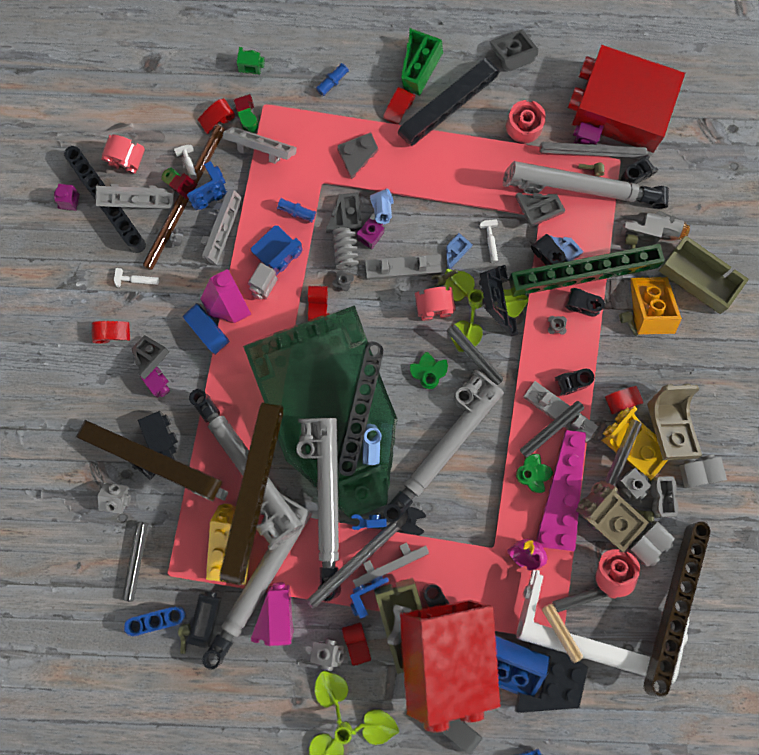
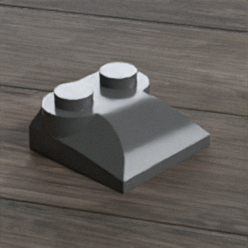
M522 29L490 41L491 47L501 60V67L507 71H513L532 63L538 55V48Z

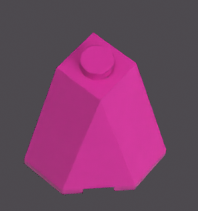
M228 269L209 279L200 298L209 316L236 323L251 315Z
M274 583L268 590L251 636V642L258 643L259 640H263L267 646L291 645L294 631L290 585Z

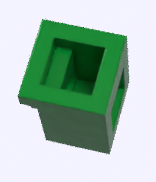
M239 47L237 57L238 71L240 73L260 75L261 68H264L265 57H261L260 52L254 50L244 51L243 47Z

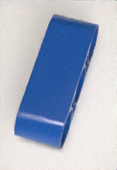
M196 303L182 316L207 348L215 355L230 342L199 304Z
M175 606L132 617L125 622L124 630L129 636H137L179 625L185 621L186 611L180 606ZM174 610L178 611L180 614V618L177 622L173 621L171 618V614ZM154 615L158 616L160 619V623L157 627H155L151 622L152 617ZM134 621H137L140 625L138 632L132 629Z

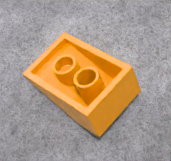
M631 278L633 315L638 335L675 334L682 318L668 278Z

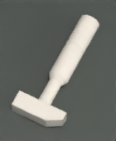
M192 145L175 148L177 156H184V163L189 177L195 180L197 175L191 158L188 156L189 152L194 151Z
M497 219L485 220L479 225V229L487 228V242L491 263L498 262L495 239L491 227L498 226Z
M116 268L114 282L119 288L121 280L141 284H159L158 277L122 276V268Z

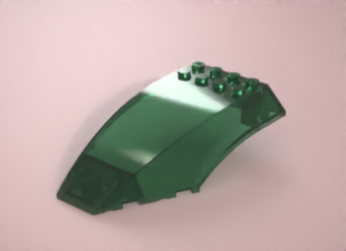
M355 305L289 327L243 346L264 403L283 406V417L278 440L286 461L317 489V458H302L296 450L299 436H301V423H298V419L337 418L338 459L363 348L368 342ZM369 348V354L373 356L372 351ZM373 365L365 367L364 373L366 375L373 373ZM380 373L378 374L367 424L376 425L381 432L380 463L376 465L362 463V442L355 472L352 475L345 476L338 469V508L350 519H352L351 515H362L383 507L388 503V489L390 486V472L393 462V448L398 418ZM363 384L360 387V393L362 394L369 391L368 384ZM362 403L357 404L355 412H362L365 405ZM353 423L350 430L353 432L358 431L360 423ZM374 430L367 433L368 438H373L376 435ZM349 442L346 445V449L353 450L356 443ZM309 444L306 446L307 454L311 452V446ZM343 462L341 468H350L351 462Z

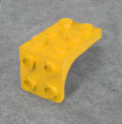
M635 406L630 409L627 407L624 411H621L615 417L617 422L609 425L602 433L605 436L601 441L615 453H617L630 421L634 419L641 422L635 415V411L638 409ZM642 423L626 462L633 468H636L639 473H644L649 481H651L668 460H663L656 434Z
M231 504L219 505L210 521L206 580L220 581V570L236 508ZM248 568L243 585H246L248 580Z

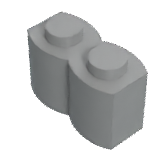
M259 263L248 282L249 289L253 292L252 295L259 300L268 298L278 280L275 276L276 272L263 263Z
M713 454L703 456L702 461H696V459L684 460V464L679 465L684 488L727 480L721 457L715 458Z
M674 477L653 478L650 483V492L654 498L652 501L654 517H676L678 514V502L675 498L677 486Z
M655 521L644 530L627 550L644 567L649 565L653 567L660 560L658 556L663 551L666 553L673 547L674 544L672 542L675 538L658 521Z

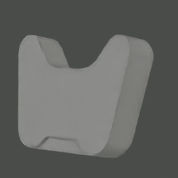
M399 605L394 606L395 624L393 632L388 637L389 644L397 645L402 642L400 613L412 611L411 609Z

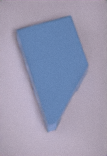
M460 233L446 246L447 269H451L472 247V244Z
M552 237L559 248L564 251L565 262L573 261L583 253V250L572 238Z

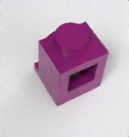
M581 123L580 126L576 125L573 136H576L574 144L597 145L604 126L600 125L597 128L589 123Z
M58 184L54 192V200L58 204L57 208L77 211L79 192L73 185Z
M369 218L361 230L357 232V241L372 250L384 234V224L377 223L375 218L374 220Z
M156 366L145 380L142 377L141 379L152 394L158 398L159 396L167 395L170 392V388L167 386L168 379L161 373L160 368Z

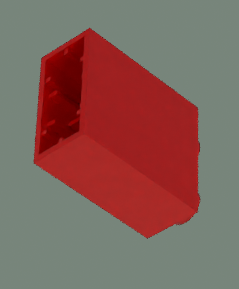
M601 45L596 58L586 56L581 68L579 78L587 80L584 90L575 87L568 104V109L576 111L572 125L580 126L581 123H589L597 128L600 125L604 126L601 133L602 136L634 147H645L647 151L654 153L665 137L686 73Z
M465 600L400 613L406 712L408 716L423 723L424 730L442 732L449 729V721L459 718L464 722H478L484 719V711L500 707L493 606L473 600Z

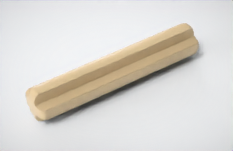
M548 604L543 607V613L573 662L581 660L583 655L554 606Z

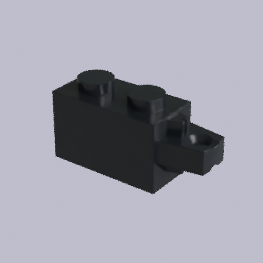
M157 411L137 420L148 448L175 460L173 454L177 452L176 443H178L175 433L169 429L171 422L167 414L164 415L162 412Z

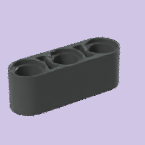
M459 718L449 721V729L442 731L444 735L469 755L473 753L483 739L475 730Z

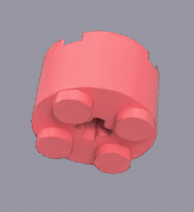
M521 100L514 104L506 123L508 135L519 144L535 141L540 136L545 124L546 116L543 107L535 101L527 102L526 100Z
M112 134V136H108L102 160L108 162V165L113 168L119 169L121 166L127 172L136 174L145 148L138 143L134 146L131 143L132 140Z
M446 287L425 289L424 294L421 295L419 291L415 293L417 313L422 321L432 320L434 316L440 315V318H448L456 311L452 287H449L448 290H446Z
M619 549L609 550L602 555L595 574L596 583L610 598L629 595L635 589L638 581L640 564L627 551L624 553L619 552Z

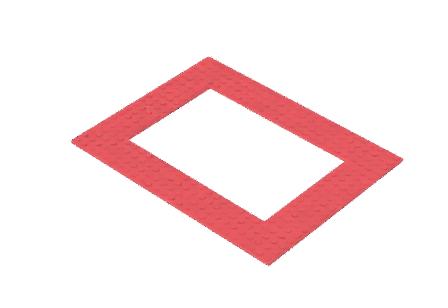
M265 104L262 108L257 135L297 147L296 155L291 156L287 160L281 158L280 161L274 164L269 162L268 153L254 149L229 270L251 315L236 323L219 319L218 327L230 342L216 355L212 353L205 393L211 397V400L220 411L219 415L225 416L229 422L228 424L232 426L248 450L250 449L261 403L281 405L316 218L315 214L314 220L311 223L300 217H292V214L280 209L278 210L277 207L281 198L295 204L300 203L302 207L317 213L321 186L323 184H332L376 192L388 188L391 194L524 215L515 196L517 193H522V195L533 194L525 193L518 186H503L504 173L513 161L595 176L594 170L578 168L579 164L594 165L600 162L603 163L605 172L603 176L598 177L619 180L621 161L616 158L603 156L540 153L539 146L432 130L415 145L410 146L398 134V130L402 125ZM371 132L377 144L378 152L351 179L337 146ZM545 187L539 192L542 195L557 194L565 212L539 223L536 241L545 234L560 238L570 237L583 250V253L575 260L610 253L616 199L552 187ZM277 225L293 240L297 238L302 244L303 251L299 257L293 259L284 271L275 275L278 280L268 298L259 300L252 295L253 292L249 289L250 286L248 285L259 263H262L252 253L251 247ZM534 254L532 268L546 266ZM607 279L528 295L529 301L526 309L494 546L490 548L396 532L366 560H371L375 570L399 559L401 556L403 557L399 546L404 543L408 544L411 552L427 546L429 554L382 576L383 579L388 577L389 582L379 587L392 584V587H396V582L413 578L422 609L429 608L423 596V589L427 584L434 583L441 588L449 604L473 600L493 606L495 631L517 634V627L525 600L523 592L529 584L532 571H528L527 566H518L507 551L517 541L523 539L536 541L550 485L552 484L555 466L558 462L562 440L567 430L565 427H562L532 453L539 454L541 464H545L553 470L552 477L543 482L545 492L535 493L527 485L519 483L516 479V471L519 467L523 466L524 460L527 458L520 452V449L554 421V419L524 399L523 396L534 381H536L569 406L579 401L584 406V410L580 413L590 420L594 381L585 389L560 396L561 390L558 381H555V377L585 368L590 369L595 377L603 309L599 315L591 317L565 308V304L571 288L584 290L585 292L600 296L604 300ZM593 303V309H596V304ZM550 316H564L567 319L565 327L567 332L564 335L560 333L550 334L548 332V318ZM580 375V380L583 383H588V377ZM200 415L190 467L222 481L220 488L229 493L225 501L216 497L214 501H210L185 488L168 575L244 589L246 585L243 584L236 585L206 580L210 521L219 505L231 504L236 507L243 476L208 428L210 423L205 422ZM585 443V450H584L583 472H584V463H585V455H586L587 443ZM524 472L525 477L528 478V473ZM264 515L259 516L258 524H262ZM310 518L267 588L266 593H268L270 586H273L274 583L290 585L291 597L309 599L320 586V567H322V561H319L318 519ZM338 522L339 560L335 561L338 571L382 530L375 528L354 530L352 526L357 525ZM257 530L249 559L247 583L268 550L269 545L265 537L261 536ZM544 548L547 554V564L540 569H536L540 571V575H543L534 622L552 628L542 608L552 604L553 601L569 596L574 551ZM363 564L340 584V595L326 603L344 606L353 604L350 595L354 594L352 590L356 588L353 580L367 573ZM369 582L365 584L364 587L366 588L372 585V583ZM434 587L427 591L429 598H435L438 594L437 589ZM374 589L360 596L365 609L380 612ZM567 610L557 612L565 625Z

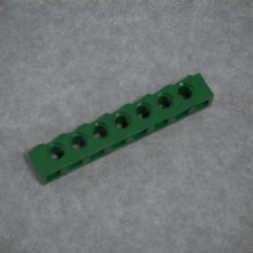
M655 244L511 273L508 280L512 296L515 297L658 269L665 260L661 245Z

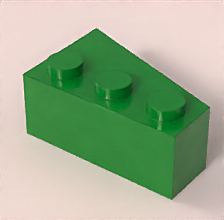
M410 28L401 79L403 89L420 96L443 54L442 39Z

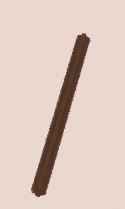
M220 125L215 126L194 166L197 178L193 181L197 184L206 169L204 164L210 161L225 131ZM179 194L143 262L145 268L149 270L154 268L189 201L188 198L185 199Z

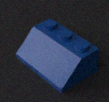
M495 636L499 688L517 695L520 692L535 696L547 676L549 657Z

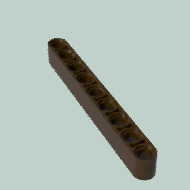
M263 402L260 405L220 570L221 582L242 585L245 580L282 422L283 406Z
M84 420L76 435V438L213 501L222 484V481L87 420Z
M702 521L688 525L684 531L643 684L644 691L649 696H666L671 688L711 533L709 525ZM691 546L694 548V554L691 551ZM686 565H688L690 569L689 573L686 570ZM681 583L684 585V592L681 589ZM676 602L679 604V611L676 609ZM671 622H673L675 626L674 631L671 629ZM666 641H667L668 644H669V650H668V651H667V649H666V647H665ZM661 661H662L663 664H664V670H663V671L660 669V662H661ZM655 682L659 685L658 691L654 688Z

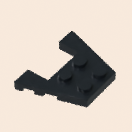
M506 265L479 273V286L484 296L482 299L483 307L511 337L519 335L516 318L508 316L502 285V283L509 281Z
M530 643V650L548 655L547 676L542 683L539 697L518 693L514 711L525 713L580 708L588 666L580 661L573 662L567 653Z

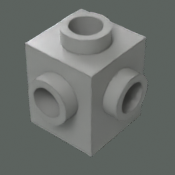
M636 468L629 470L617 481L621 488V493L631 500L637 498L641 500L649 493L647 490L651 487L648 483V477L642 472L639 473Z
M104 483L98 494L99 510L122 514L125 507L129 506L131 495L128 494V486Z
M325 639V642H313L310 663L321 665V669L333 670V667H341V663L344 660V646L337 645V641Z

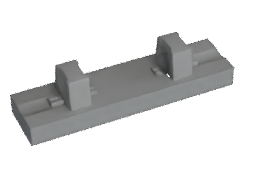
M236 127L223 132V139L237 143L238 152L244 153L250 147L268 153L269 162L274 164L280 161L281 158L287 160L291 156L296 155L297 147Z
M118 184L96 186L95 204L96 206L172 209L174 191L173 189L157 188L149 185V188L119 187Z
M232 189L227 190L223 203H216L214 209L218 212V216L210 236H203L201 243L205 245L202 257L211 264H218L243 199Z
M440 254L365 260L367 280L441 275Z
M534 381L523 396L524 399L554 420L570 407L536 381ZM579 413L564 427L569 431L586 432L585 443H587L599 426Z
M404 543L399 546L403 557L401 556L395 561L376 568V570L371 560L364 562L363 565L367 573L353 580L355 587L365 585L379 576H384L428 555L427 546L411 552L408 544Z

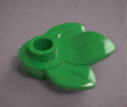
M428 352L423 354L419 364H410L411 375L419 380L425 389L437 387L439 379L446 375L448 369L446 359L436 362ZM431 377L433 382L427 383L426 378Z
M532 454L525 458L523 466L519 467L516 471L517 481L527 485L535 493L545 492L543 482L549 480L553 475V470L549 466L541 464L539 454ZM524 472L528 473V478L525 477Z

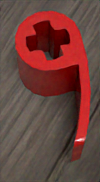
M398 87L391 98L383 118L399 125L406 109L409 110L412 106L415 95Z
M222 98L209 106L198 118V122L208 134L217 123L221 122L224 124L230 122L235 117V113L226 99Z
M308 286V322L327 321L328 286Z
M96 321L91 323L92 342L95 344L109 343L110 340L130 341L129 322Z
M637 386L605 396L612 415L624 411L627 407L631 408L644 403Z
M359 622L342 627L343 637L349 651L352 666L371 661L362 623Z

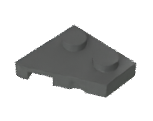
M371 132L337 146L351 179L378 152L377 144Z
M358 192L339 195L336 207L331 214L330 222L326 227L327 233H332L333 230L343 227L349 228L350 231L361 230L362 223Z
M517 193L515 196L530 227L565 212L557 194L542 195L534 193L533 195H522V193Z
M145 335L132 348L135 363L139 367L138 374L145 380L169 353L166 347Z

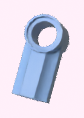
M387 188L370 195L377 223L387 224L390 223L392 218L391 205L394 201L390 190Z
M374 424L366 425L363 437L362 463L367 465L380 463V440L382 436ZM369 431H376L375 437H367Z

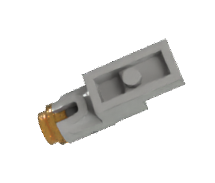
M658 211L655 214L647 213L641 225L636 221H626L621 228L620 234L628 236V234L635 235L639 240L656 244L662 235L664 238L683 239L685 235L688 236L690 225H687L686 222L677 217Z

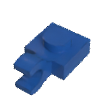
M358 514L351 515L352 519H359V524L352 526L354 530L387 527L386 519L381 517V514H372L366 519H363Z

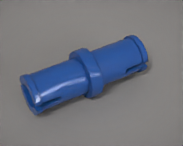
M340 63L332 73H328L326 75L327 78L316 87L319 94L325 96L333 86H337L339 84L338 81L349 72L348 68Z
M283 198L279 200L277 207L278 210L280 209L292 214V217H300L311 223L316 214V211L302 207L300 203L295 204Z

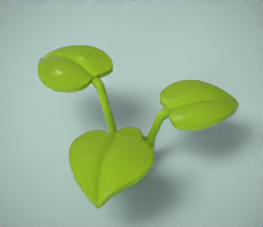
M446 269L445 274H447V273H449V272H451V271H453V270H451V269ZM458 271L457 274L446 280L444 287H446V290L452 287L454 301H461L465 296L468 298L469 305L472 307L470 323L462 320L454 325L476 347L482 340L483 331L481 326L473 324L475 309L483 306L482 299L484 296L481 290L474 289L475 281L469 273ZM510 289L504 290L508 316L515 318L523 311L529 298L526 295L513 297ZM451 337L457 351L465 352Z
M322 671L318 675L315 683L316 699L323 707H330L335 704L338 725L336 726L334 738L327 733H322L312 739L309 747L310 755H343V744H347L351 740L352 735H355L361 728H364L363 737L372 745H380L387 742L399 733V728L395 720L383 710L373 709L365 713V723H361L352 729L348 722H342L338 702L343 701L347 697L348 684L346 680L340 675L328 671Z

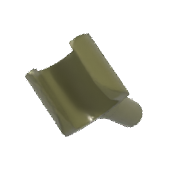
M600 162L594 165L579 164L578 167L580 169L594 170L595 176H603L605 172L604 165Z
M628 234L625 244L631 245L630 249L636 248L637 236Z
M455 269L444 275L432 276V280L438 279V283L434 286L445 285L446 280L457 274L458 271Z
M624 312L619 314L620 322H628L632 332L637 336L638 332L633 324L632 313Z
M635 509L649 523L654 522V513L652 511Z
M189 623L181 625L178 629V635L181 640V654H185L186 636L189 635L191 629Z

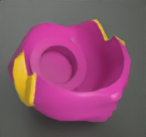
M529 539L517 541L507 551L518 566H527L528 571L540 569L547 564V554L543 546L536 541Z

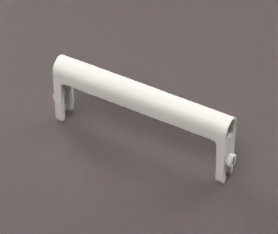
M532 570L529 584L523 592L525 600L517 627V639L567 653L553 628L534 622L543 575H540L539 570ZM689 618L684 638L682 641L677 665L675 668L672 684L677 679L683 648L688 640L687 630L689 625ZM570 633L583 658L646 676L650 661L649 656ZM661 661V662H660V669L663 671V670H664V664H663V662Z

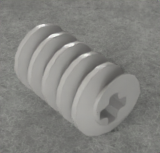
M345 227L333 230L334 255L336 257L335 263L337 264L335 268L344 270L358 265L359 262L353 260L358 257V254L353 253L358 248L352 246L357 243V240L351 239L356 236V233L351 232L349 228Z

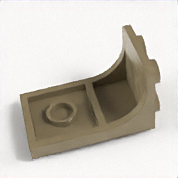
M665 385L647 403L663 460L696 459L702 456L690 416V403L694 394L699 390L698 385Z
M601 480L594 484L591 488V493L578 503L576 511L621 552H625L649 522L616 493L618 488Z

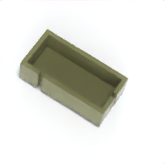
M686 235L658 270L719 314H722L731 306L749 280L735 269L724 277L723 275L731 269V266Z
M413 578L396 582V587H392V584L374 589L387 639L394 629L395 614L393 608L395 605L409 608L412 611L422 609ZM402 642L397 645L389 644L397 674L403 673Z

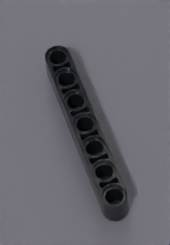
M487 58L483 59L408 119L399 128L398 134L410 146L415 145L489 85L498 76L500 70Z
M69 146L65 149L64 156L95 199L96 187L92 186L95 183H98L97 186H105V184L80 149L76 146ZM100 206L130 250L134 253L142 252L146 247L145 240L121 207ZM119 211L117 215L112 216L113 212ZM129 225L126 230H122L124 226ZM139 239L137 244L132 245L134 240Z
M375 341L367 342L363 348L339 450L337 467L340 473L345 476L352 475L357 467L384 350L381 344ZM373 345H376L378 347V353L374 356H371L369 354V348ZM367 365H373L374 368L373 373L370 375L364 373ZM363 384H368L369 391L365 394L360 393V387ZM357 404H364L365 408L362 412H355ZM353 423H360L358 431L353 432L350 430ZM349 442L356 443L353 450L346 449V445ZM345 461L351 462V466L348 469L341 468V465Z

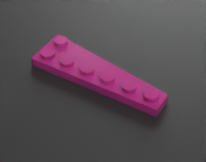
M566 430L564 433L543 518L536 537V542L540 543L543 548L575 551L579 515L576 509L580 502L586 432Z

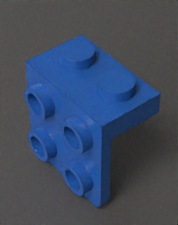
M211 161L204 165L212 181L187 194L195 210L206 208L209 203L221 200L227 193L223 175L219 167H214Z
M277 225L251 247L252 253L264 265L272 268L276 275L284 271L293 259L299 257L303 251L301 242L297 238L294 240L290 238Z
M382 576L371 580L372 585L366 588L364 585H361L352 590L354 594L350 595L353 604L350 607L355 616L359 615L361 619L368 615L360 596L388 583V577L383 579Z

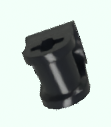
M646 155L627 167L621 176V181L638 184L652 177L658 172V168L653 166L649 160V155Z
M545 234L531 245L533 253L546 266L565 261L564 251L559 248L548 234Z
M571 288L565 308L594 317L600 314L605 303L600 296L578 288ZM593 303L596 304V309H593Z
M585 368L556 376L555 381H558L561 390L560 396H565L589 387L595 377L590 369ZM580 375H586L589 380L588 383H583L580 380Z
M429 583L424 587L423 596L429 608L449 604L438 585ZM436 588L438 591L437 596L429 598L427 596L428 589Z

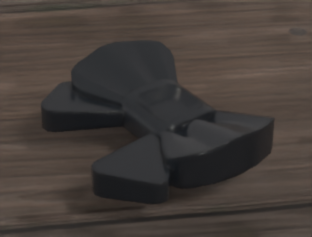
M409 507L407 509L408 517L406 524L401 527V530L406 534L416 533L419 536L424 533V530L415 524L417 519L426 518V514L415 507Z

